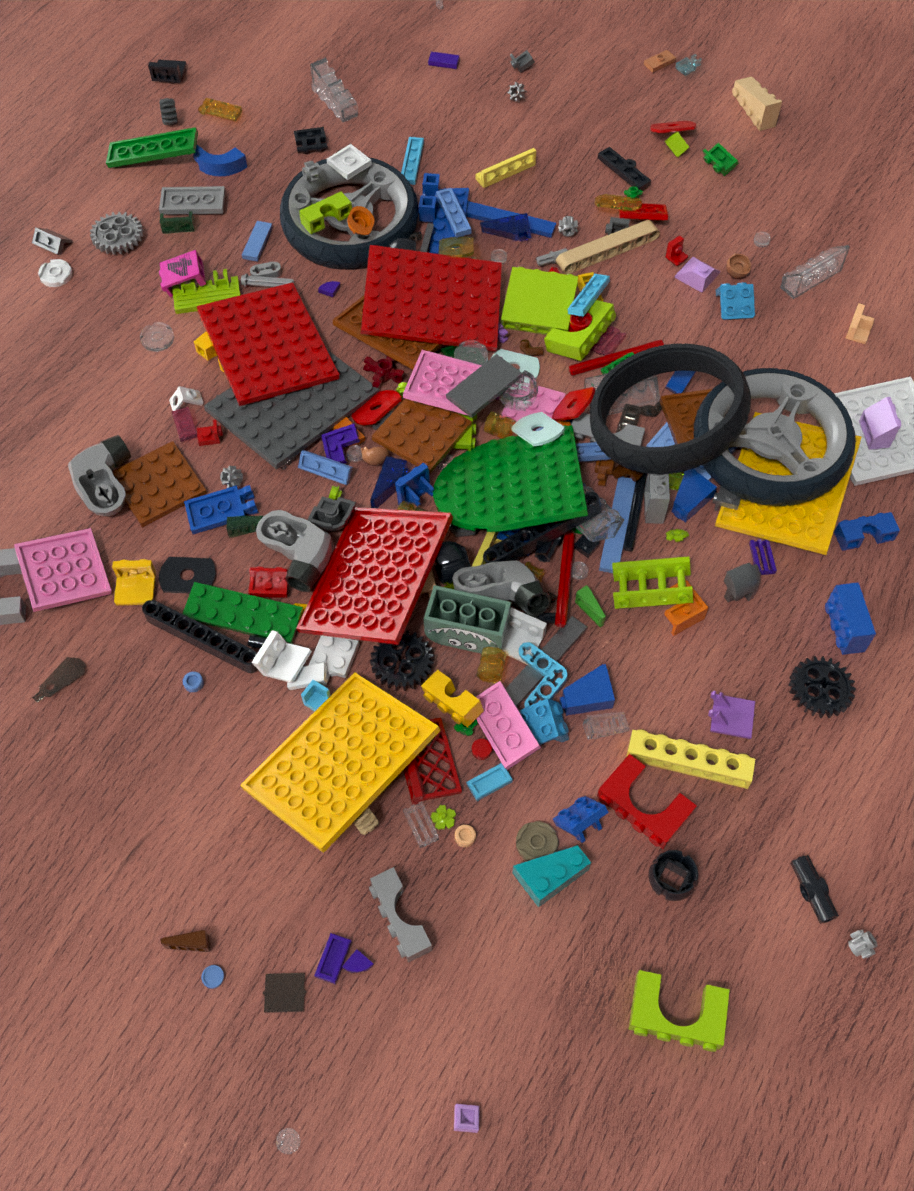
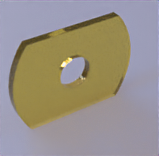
M602 194L595 198L594 204L597 207L634 211L642 207V200L639 198Z
M450 237L439 240V254L451 258L474 255L473 238Z

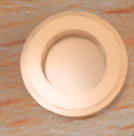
M461 825L456 829L455 841L459 846L469 847L475 842L476 832L473 827Z

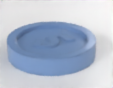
M217 965L206 967L201 976L203 984L210 989L219 987L224 981L223 970Z

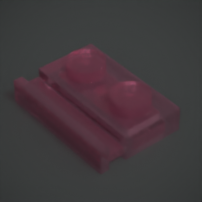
M609 325L606 332L601 335L598 342L590 350L604 356L611 354L625 339L626 333H621L619 329Z

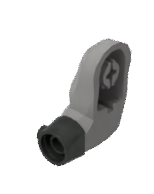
M119 435L86 448L68 463L76 492L88 509L99 516L115 515L125 503L124 487L114 477L112 470L129 460L131 454Z
M283 510L271 511L258 522L256 528L257 538L268 548L280 552L292 560L285 577L286 582L298 591L309 592L321 576L320 574L327 566L332 555L333 542L331 536L306 519L292 516Z
M519 561L491 562L479 566L465 567L456 571L453 576L454 590L504 601L511 600L531 617H537L550 606L551 599L543 584L530 569Z

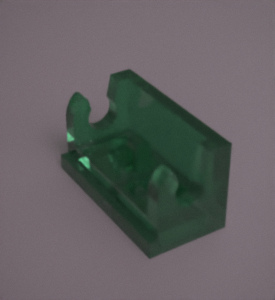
M189 211L188 217L164 218V213H160L159 222L163 234L195 232V218L192 211Z

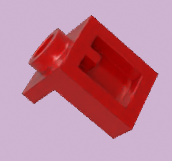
M680 235L668 243L665 256L676 266L688 259V255L682 251L684 238Z
M216 419L213 420V426L197 428L199 446L220 444V436H223L221 425L218 426Z

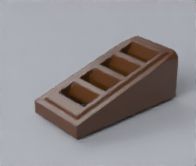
M205 930L160 939L165 949L210 952L209 935Z

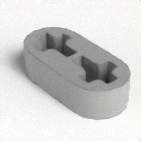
M278 262L257 264L251 267L250 274L251 276L277 278L282 274L281 265Z

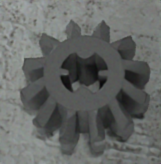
M160 99L159 104L163 124L168 126L177 124L174 99Z

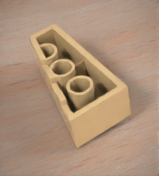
M753 77L736 80L732 90L733 96L736 97L740 106L743 107L758 130L776 127L782 101L780 99L776 100V96L769 94L766 88H761V84Z

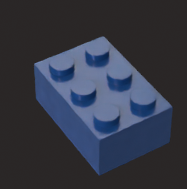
M859 582L836 585L827 603H825L826 613L829 614L831 619V629L835 631L836 645L840 648L842 655L865 652L875 637L876 632Z

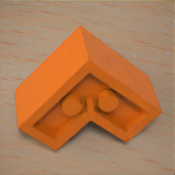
M686 580V587H690L691 585ZM678 583L671 586L670 588H677ZM693 589V603L676 604L665 610L664 615L673 625L671 632L673 636L705 619L708 606Z

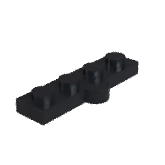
M611 147L598 153V159L631 186L637 187L638 190H643L651 185V180L636 168L635 160H625Z

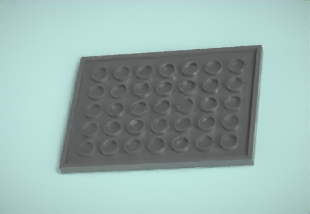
M327 350L339 372L338 380L239 406L230 387L205 404L204 409L277 470L319 439L322 434L330 431L345 417H349L376 395L379 389L372 387L371 382Z

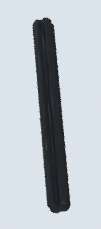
M644 473L635 483L623 545L625 551H633L647 473Z

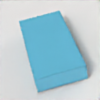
M500 763L467 781L466 785L476 801H479L512 783L513 779L503 764Z

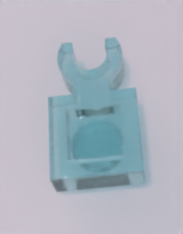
M694 54L691 56V59L686 57L677 62L675 68L686 76L696 70V66L701 65L702 58L696 60L697 55Z

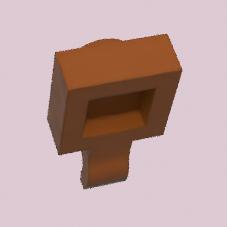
M612 459L596 460L594 469L595 473H598V486H606L607 474H612L616 464Z

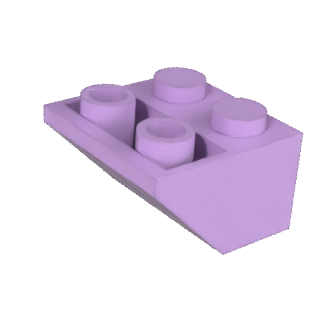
M886 397L865 409L859 420L869 450L890 448L898 430L901 428V420L897 417L895 404L892 403L890 397Z

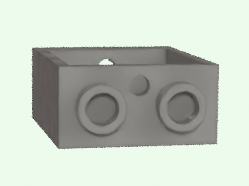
M648 474L644 488L645 523L663 524L670 500L668 474Z

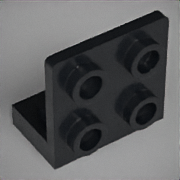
M161 59L157 62H149L148 68L152 81L181 83L187 63L186 61Z

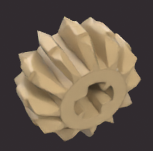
M367 807L353 824L361 834L366 835L375 829L378 825V819Z

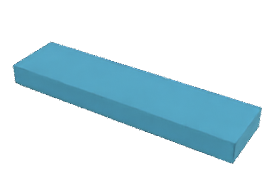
M409 137L401 173L411 185L416 184L424 138Z
M594 274L569 306L568 314L584 317L610 282V276Z

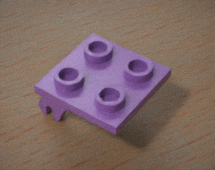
M716 691L711 692V698L714 702L713 709L709 710L708 714L711 717L710 732L751 739L755 701L724 696L722 692L716 694Z

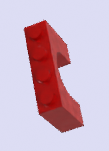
M629 754L599 788L597 797L603 805L610 806L615 810L619 818L630 822L635 831L645 834L654 846H660L664 849L691 817L697 805L679 793L661 813L645 814L637 810L630 800L629 790L644 774L646 766Z

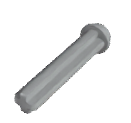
M246 273L241 276V284L245 287L248 285L276 287L292 282L294 284L293 279L250 276Z

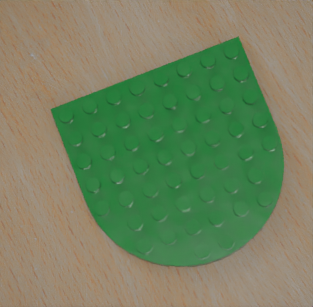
M564 425V432L557 439L547 444L533 446L520 436H508L498 440L492 439L487 443L476 446L471 451H466L453 458L438 475L433 487V498L438 512L451 513L453 516L451 524L472 531H475L476 528L487 529V532L507 531L588 516L572 425Z

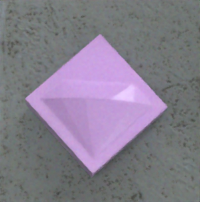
M456 1104L454 1131L477 1133L479 1131V1106Z

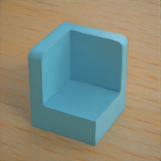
M312 680L301 694L303 704L313 711H316L331 696L329 689L315 680Z

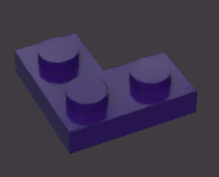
M355 424L321 435L326 458L343 464L347 463L344 447L360 442Z

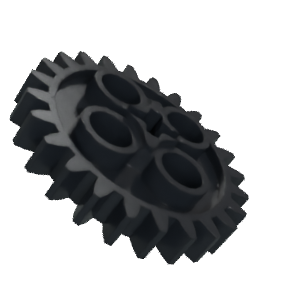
M409 630L402 635L399 645L378 642L379 646H373L374 652H371L372 659L370 660V664L373 666L372 673H376L375 678H381L382 685L387 682L389 689L392 685H395L396 691L400 686L406 691L408 685L411 689H414V683L421 686V679L426 681V674L431 675V668H434V654H432V647H429V642H423V636L417 638V632H414L412 636L409 635ZM395 647L402 648L400 650H394ZM413 654L420 655L419 657H412ZM387 663H393L392 666H385ZM405 670L411 671L409 674L403 673Z
M814 656L812 661L806 658L804 663L800 661L798 666H795L792 671L793 673L790 675L791 680L788 686L792 687L789 693L795 694L792 700L800 701L797 707L805 706V713L811 710L812 716L817 712L820 718L824 714L831 718L833 713L835 716H839L841 712L844 713L847 710V707H850L855 698L854 692L856 688L852 687L855 680H849L852 674H845L846 667L839 668L840 662L833 664L832 658L827 662L824 656L818 661L817 657Z

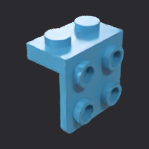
M742 282L737 283V285H731L730 283H725L715 290L716 296H720L721 318L723 320L748 319L755 316L753 284Z
M547 698L519 710L540 745L551 740L559 742L569 740V729L563 720L562 706L558 702Z

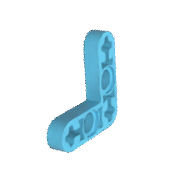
M529 642L523 643L518 651L520 658L544 676L542 681L526 699L524 704L526 708L530 706V703L534 704L538 700L537 694L542 700L547 698L552 700L566 683L568 674L562 665L534 644ZM524 649H526V650L531 649L532 655H534V656L536 657V658L534 659V662H531V661H533V657L530 656L529 654H527L526 656H524V651H523ZM541 659H546L549 662V665L544 669L539 668L537 665ZM556 672L559 674L560 672H562L563 678L556 679L555 685L557 686L555 687L552 684L553 680L555 679L554 673ZM549 686L552 688V692L547 696L542 695L540 692L541 688Z

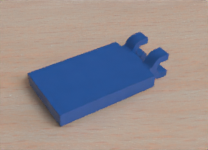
M236 485L184 501L192 534L246 519L245 514L254 515L259 513L255 501L252 500L255 497L251 486L248 485L238 489Z

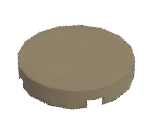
M541 821L527 823L518 831L516 849L525 861L555 853L558 848L556 832L547 823Z

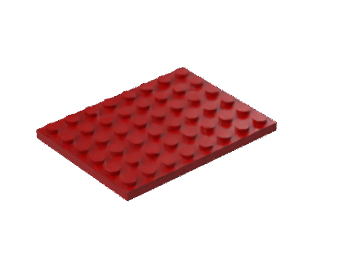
M370 245L360 334L496 351L502 263Z
M293 282L197 306V312L239 406L339 379V372Z
M355 507L296 627L297 631L305 634L399 645L453 520L452 514Z

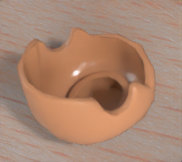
M734 253L727 260L726 270L733 278H743L750 272L751 262L744 254Z
M384 447L361 448L362 458L369 465H381L389 457V450Z

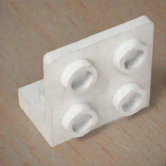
M511 608L500 653L525 663L519 656L520 645L529 642L539 647L546 634L547 623ZM531 649L523 650L524 656L529 654L530 656L534 657V655H532Z
M271 631L252 663L263 676L293 683L312 651L309 648L289 644L277 631Z

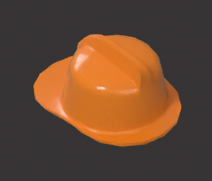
M362 206L353 207L347 218L350 230L353 234L369 235L375 221L372 213Z

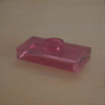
M189 407L171 411L180 442L197 438Z

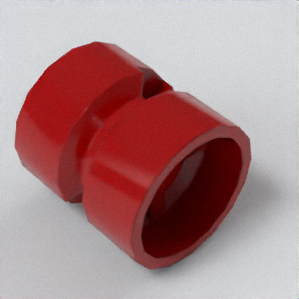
M587 312L584 317L571 315L569 332H578L586 329L592 323L590 313Z

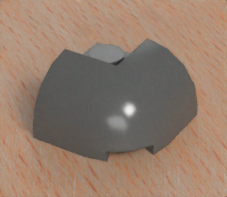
M322 496L317 507L314 506L308 521L325 531L335 532L343 529L351 518L356 502L338 497L336 501Z
M749 562L727 571L724 578V583L727 586L724 595L728 603L733 600L739 601L745 596L749 602L754 598L761 583V572L757 564L751 565Z

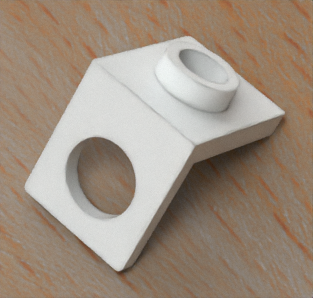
M181 386L177 388L169 400L173 413L178 411L183 402L203 405L200 391ZM178 396V403L175 405V399Z

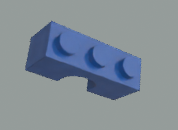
M424 173L423 192L420 195L419 221L433 222L438 203L436 192L440 190V174Z
M892 512L878 513L869 517L862 516L854 520H843L838 523L834 534L841 550L845 551L859 548L865 538L863 533L872 535L876 543L879 544L894 541L900 529Z

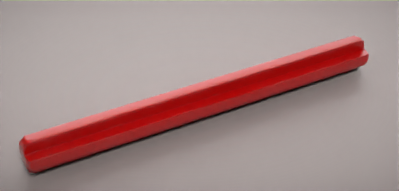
M661 339L570 365L568 370L570 375L573 376L607 366L628 353L633 352V354L649 348L664 345Z
M569 532L565 533L563 539L555 617L556 627L564 628L567 623L575 535Z

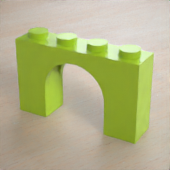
M596 300L587 311L592 316V323L584 330L567 332L552 328L544 338L547 352L582 361L594 344L598 342L601 335L606 332L608 326L615 320L614 304Z
M642 970L638 971L629 1030H633L634 1034L639 1036L656 1035L657 1039L661 1041L679 1040L680 1044L693 1047L694 1044L701 1045L704 1050L716 1052L717 1049L720 1050L724 1046L730 989L706 985L703 989L698 1021L689 1026H677L670 1023L662 1015L659 1008L658 998L661 975Z

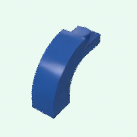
M197 145L196 153H193V158L198 163L200 171L208 175L229 176L247 168L245 154L236 147L225 154L213 155Z

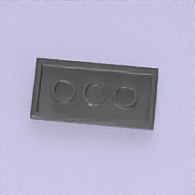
M496 354L448 392L446 398L473 418L522 378V372Z

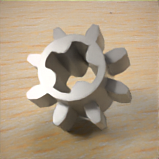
M515 82V85H510L509 92H507L511 95L510 100H515L519 103L520 99H525L524 96L527 91L523 89L524 84L521 83L519 85L518 82Z
M313 161L305 162V167L302 168L304 178L306 180L309 179L310 182L319 180L318 175H321L319 164Z
M565 216L562 220H559V232H562L563 236H572L574 232H577L578 220L574 221V218L571 216Z
M228 466V468H223L220 479L223 485H227V488L236 485L240 486V483L243 481V474L241 469H236V466Z
M862 929L850 934L852 940L848 944L855 956L861 955L864 959L876 954L874 948L878 944L871 932L867 931L864 933Z

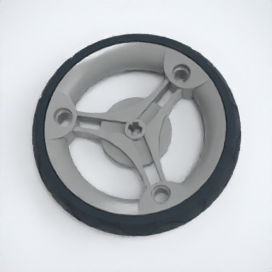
M370 158L371 166L347 180L327 164V159L318 161L316 163L319 164L321 169V175H318L319 180L310 182L309 179L306 180L301 171L292 179L283 194L280 204V223L284 235L299 254L320 266L339 270L367 268L370 245L388 247V243H392L398 238L410 239L416 229L419 214L417 197L405 176L388 163ZM342 184H362L365 186L353 193H344L352 202V208L362 206L373 215L372 205L380 198L393 201L395 215L381 232L371 231L369 235L353 234L348 226L347 218L338 221L332 216L325 217L324 220H327L331 226L347 231L351 236L349 241H337L322 237L316 233L310 234L301 224L299 210L323 200L313 197L327 188Z
M758 368L744 371L743 374L749 385L751 400L759 398L776 399L780 406L773 413H763L754 417L745 425L741 434L731 446L750 448L760 456L777 459L793 475H771L756 471L738 461L728 449L717 458L704 464L703 466L706 471L727 491L742 499L762 505H797L811 501L829 492L844 477L854 456L855 430L846 407L830 389L815 379L804 376V374L779 368ZM723 381L715 386L702 401L695 417L694 439L714 428L731 408L735 395ZM785 409L791 412L789 417L782 414ZM796 413H810L820 423L827 441V448L823 458L809 459L801 449L802 432L794 421Z

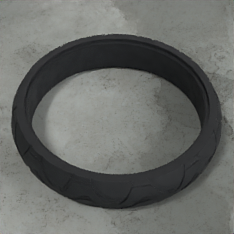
M677 343L661 345L628 357L616 365L602 379L590 405L591 432L600 449L609 458L625 468L647 474L683 472L704 465L717 458L736 441L749 418L751 393L742 370L720 351L697 344ZM697 371L710 374L727 384L735 395L728 413L714 428L695 439L677 445L664 447L634 445L619 439L606 426L608 413L614 402L623 392L646 378L662 373Z

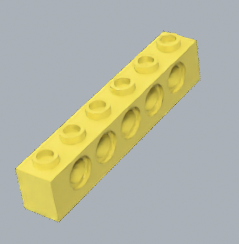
M632 730L627 756L631 754L642 764L746 789L749 788L752 782L755 759L750 758L746 754L737 755L725 749L717 750L709 748L704 744H691L683 739H670L662 734H649L645 730ZM651 745L654 750H648L645 746ZM665 750L673 751L674 755L667 754ZM686 755H692L695 760L688 759ZM706 760L714 761L715 765H710ZM727 765H733L736 770L729 769Z

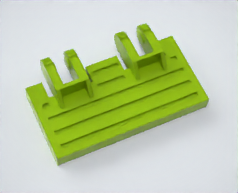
M223 269L224 279H218V272L214 270L215 285H213L212 280H206V285L200 286L198 284L199 287H196V280L193 278L190 279L191 283L186 284V281L182 282L181 290L179 284L172 286L175 313L195 312L199 305L240 296L238 276L231 277V282L229 283L227 269Z

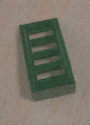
M263 516L227 517L226 530L229 538L256 532L258 522Z

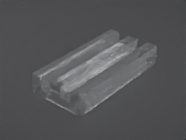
M422 801L418 802L417 805H411L408 809H403V813L420 848L439 840V836ZM419 809L421 810L425 818V821L432 833V838L429 837L428 832L420 818V815L417 811ZM413 812L426 841L422 842L410 813Z

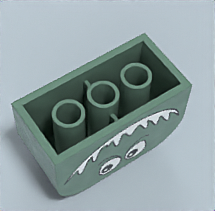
M434 585L424 616L425 635L433 642L486 655L498 654L502 649L507 630L511 602Z

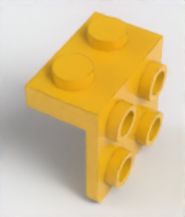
M152 560L113 561L112 568L117 577L114 603L117 606L143 605L146 601L153 600L156 570Z

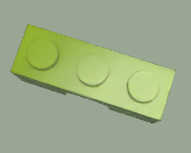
M342 191L299 210L301 224L310 234H314L325 228V217L332 216L338 221L348 218L352 210V202Z

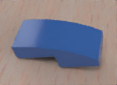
M675 371L665 388L674 394L683 393L696 371Z

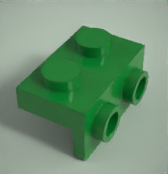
M719 142L709 151L706 149L702 150L704 161L708 165H713L715 172L721 173L723 176L727 175L739 164L738 160Z

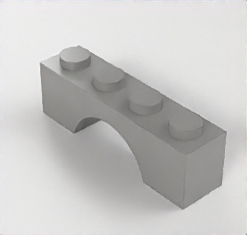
M582 413L578 418L573 419L574 438L579 440L587 438L590 439V442H596L591 432L590 414ZM627 424L624 429L613 434L625 442L641 446L645 428Z
M394 867L370 878L372 886L369 887L373 899L378 898L381 904L378 906L382 918L387 917L390 923L387 928L391 937H396L399 945L396 947L401 958L406 957L409 963L431 952L432 945L423 926L409 925L403 922L396 914V903L404 893V890Z

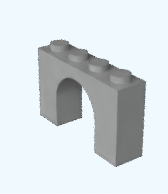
M15 549L0 550V578L6 575L22 574ZM21 596L0 598V625L25 622L26 604Z

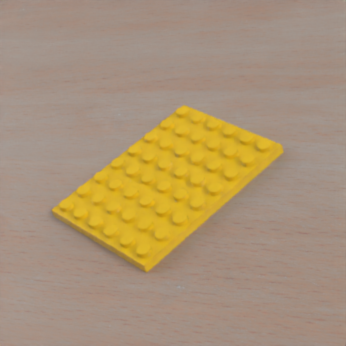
M755 412L753 418L762 413ZM795 421L802 432L800 447L809 459L823 458L827 448L823 428ZM855 435L856 442L852 463L844 477L829 492L811 501L791 506L762 505L741 498L738 510L721 506L715 526L827 555L862 437ZM742 447L738 461L744 465L766 474L793 475L777 459L765 458L750 448Z
M354 672L240 786L324 853L440 732L439 726Z

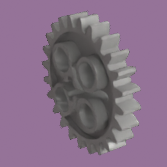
M112 212L111 216L106 214V218L100 217L101 221L96 220V225H92L93 229L90 230V237L96 249H100L101 252L106 251L107 254L112 251L113 255L116 252L122 254L123 250L128 252V248L133 250V245L138 246V241H142L141 237H143L144 232L140 220L138 221L137 217L133 218L132 214L128 216L127 212L123 215L120 212L117 215Z

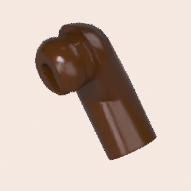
M527 339L520 341V350L528 356L543 355V347H531Z

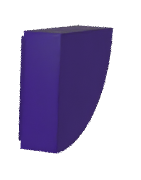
M326 282L318 288V292L334 297L341 287L340 282Z
M356 949L342 968L350 973L368 971L374 964Z

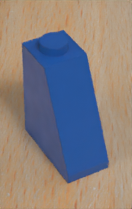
M695 469L685 471L673 504L672 513L675 517L686 523L713 499L717 486Z
M606 664L597 667L563 689L562 697H559L562 709H565L566 716L613 708L615 698Z

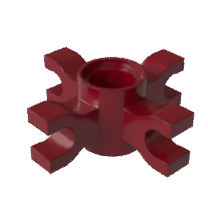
M368 356L364 359L366 364L363 370L375 373L372 378L374 380L372 387L379 388L381 382H387L390 379L397 384L402 383L404 371L393 369L392 366L395 361L389 356L386 359H379L377 362Z

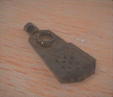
M66 657L39 686V692L32 698L38 703L44 697H51L84 675L86 664L79 658ZM51 685H54L52 690H48Z

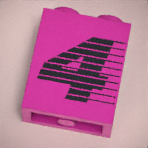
M196 250L160 263L159 275L162 279L160 285L169 297H173L172 286L193 278L196 279L200 286L206 285L203 260Z

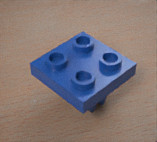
M425 463L413 468L411 472L400 477L395 482L398 505L402 509L411 503L417 507L421 505L419 497L425 493L433 496L434 488L430 485L429 468Z
M584 796L578 798L569 808L561 810L553 818V821L557 827L575 836L578 841L580 840L583 843L586 839L582 831L591 825L594 829L597 828L600 831L602 826L599 819L609 812L605 805Z

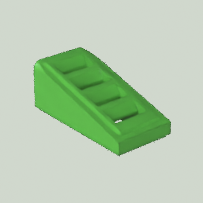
M586 585L576 592L575 603L599 627L604 626L606 616L592 591Z

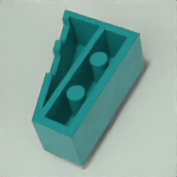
M577 845L514 865L512 874L539 908L589 871L591 861Z

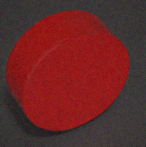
M482 738L475 740L471 747L472 755L478 760L489 758L492 753L490 742Z

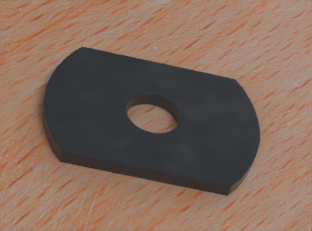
M170 556L163 563L159 571V583L162 591L165 593L190 594L194 582L213 586L216 579V569L211 558ZM186 570L194 572V576L190 580L181 579V574Z

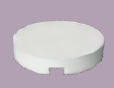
M61 259L50 260V263H44L39 268L38 274L41 282L49 287H59L66 284L73 274L69 264Z

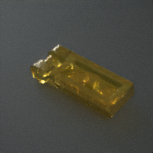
M205 98L198 111L202 115L207 113L236 121L242 113V107Z

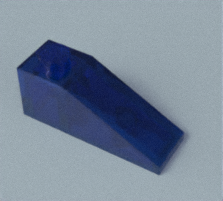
M527 213L480 222L483 233L515 241H525L531 238Z
M386 456L370 499L371 508H378L396 492L395 482L410 472L407 460Z

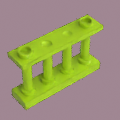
M690 557L612 563L614 582L619 581L620 592H613L615 609L693 603L692 586L686 587L685 576H691ZM666 577H677L678 587L666 588ZM658 578L659 589L647 590L646 579ZM639 580V590L627 591V581Z

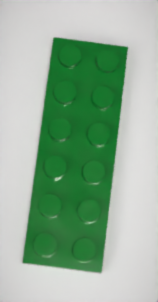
M194 127L110 142L106 165L108 168L196 153L198 130Z
M194 582L182 614L201 624L253 636L257 634V636L267 638L271 631H277L287 643L293 644L297 632L296 627L304 609L296 605Z

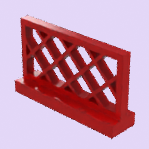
M441 717L428 719L439 726L440 732L433 738L430 746H425L426 752L422 758L417 755L403 770L412 805L420 804L421 801L461 794L462 792ZM436 741L444 746L442 754L432 749ZM428 752L438 757L434 765L424 759ZM440 760L449 764L450 768L447 773L436 767ZM421 763L431 768L427 776L419 772L418 767ZM433 771L444 776L439 784L429 778ZM446 778L454 782L455 789L448 790L442 786ZM426 782L436 787L434 793L425 794L423 786Z

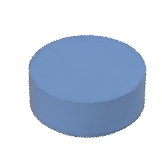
M189 672L183 678V685L187 691L197 692L203 687L204 681L200 673Z

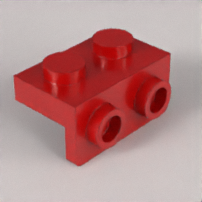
M250 567L248 594L257 597L287 598L289 584L286 582L285 577L288 570L282 567Z

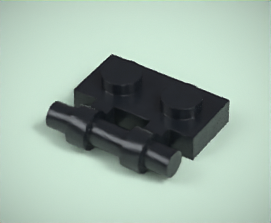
M324 127L294 131L298 153L304 152V154H307L309 151L321 152L324 149H328L327 143H321L326 142Z

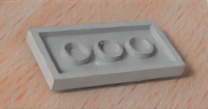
M225 186L162 187L159 205L160 215L223 214Z

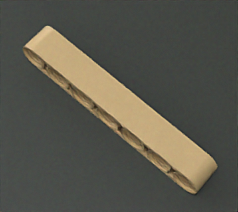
M646 220L563 252L556 258V263L564 274H571L650 243L659 237L660 231L651 220Z

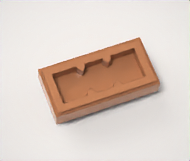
M665 50L644 60V65L653 73L674 63L676 57L668 50Z

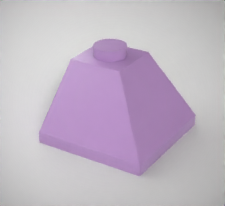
M692 257L675 275V278L703 292L720 274V271Z

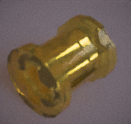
M527 561L525 566L541 582L545 569H539Z

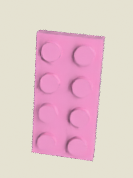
M500 681L476 696L484 709L476 720L506 770L541 748Z

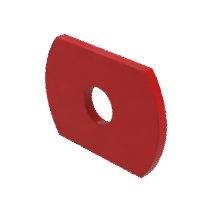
M692 121L658 123L650 126V130L656 133L696 129V123Z
M590 387L569 392L556 407L552 419L558 422L578 418L592 401L596 389Z
M394 390L379 391L352 414V418L359 425L375 424L395 407L402 398ZM381 405L378 409L372 410L375 406Z

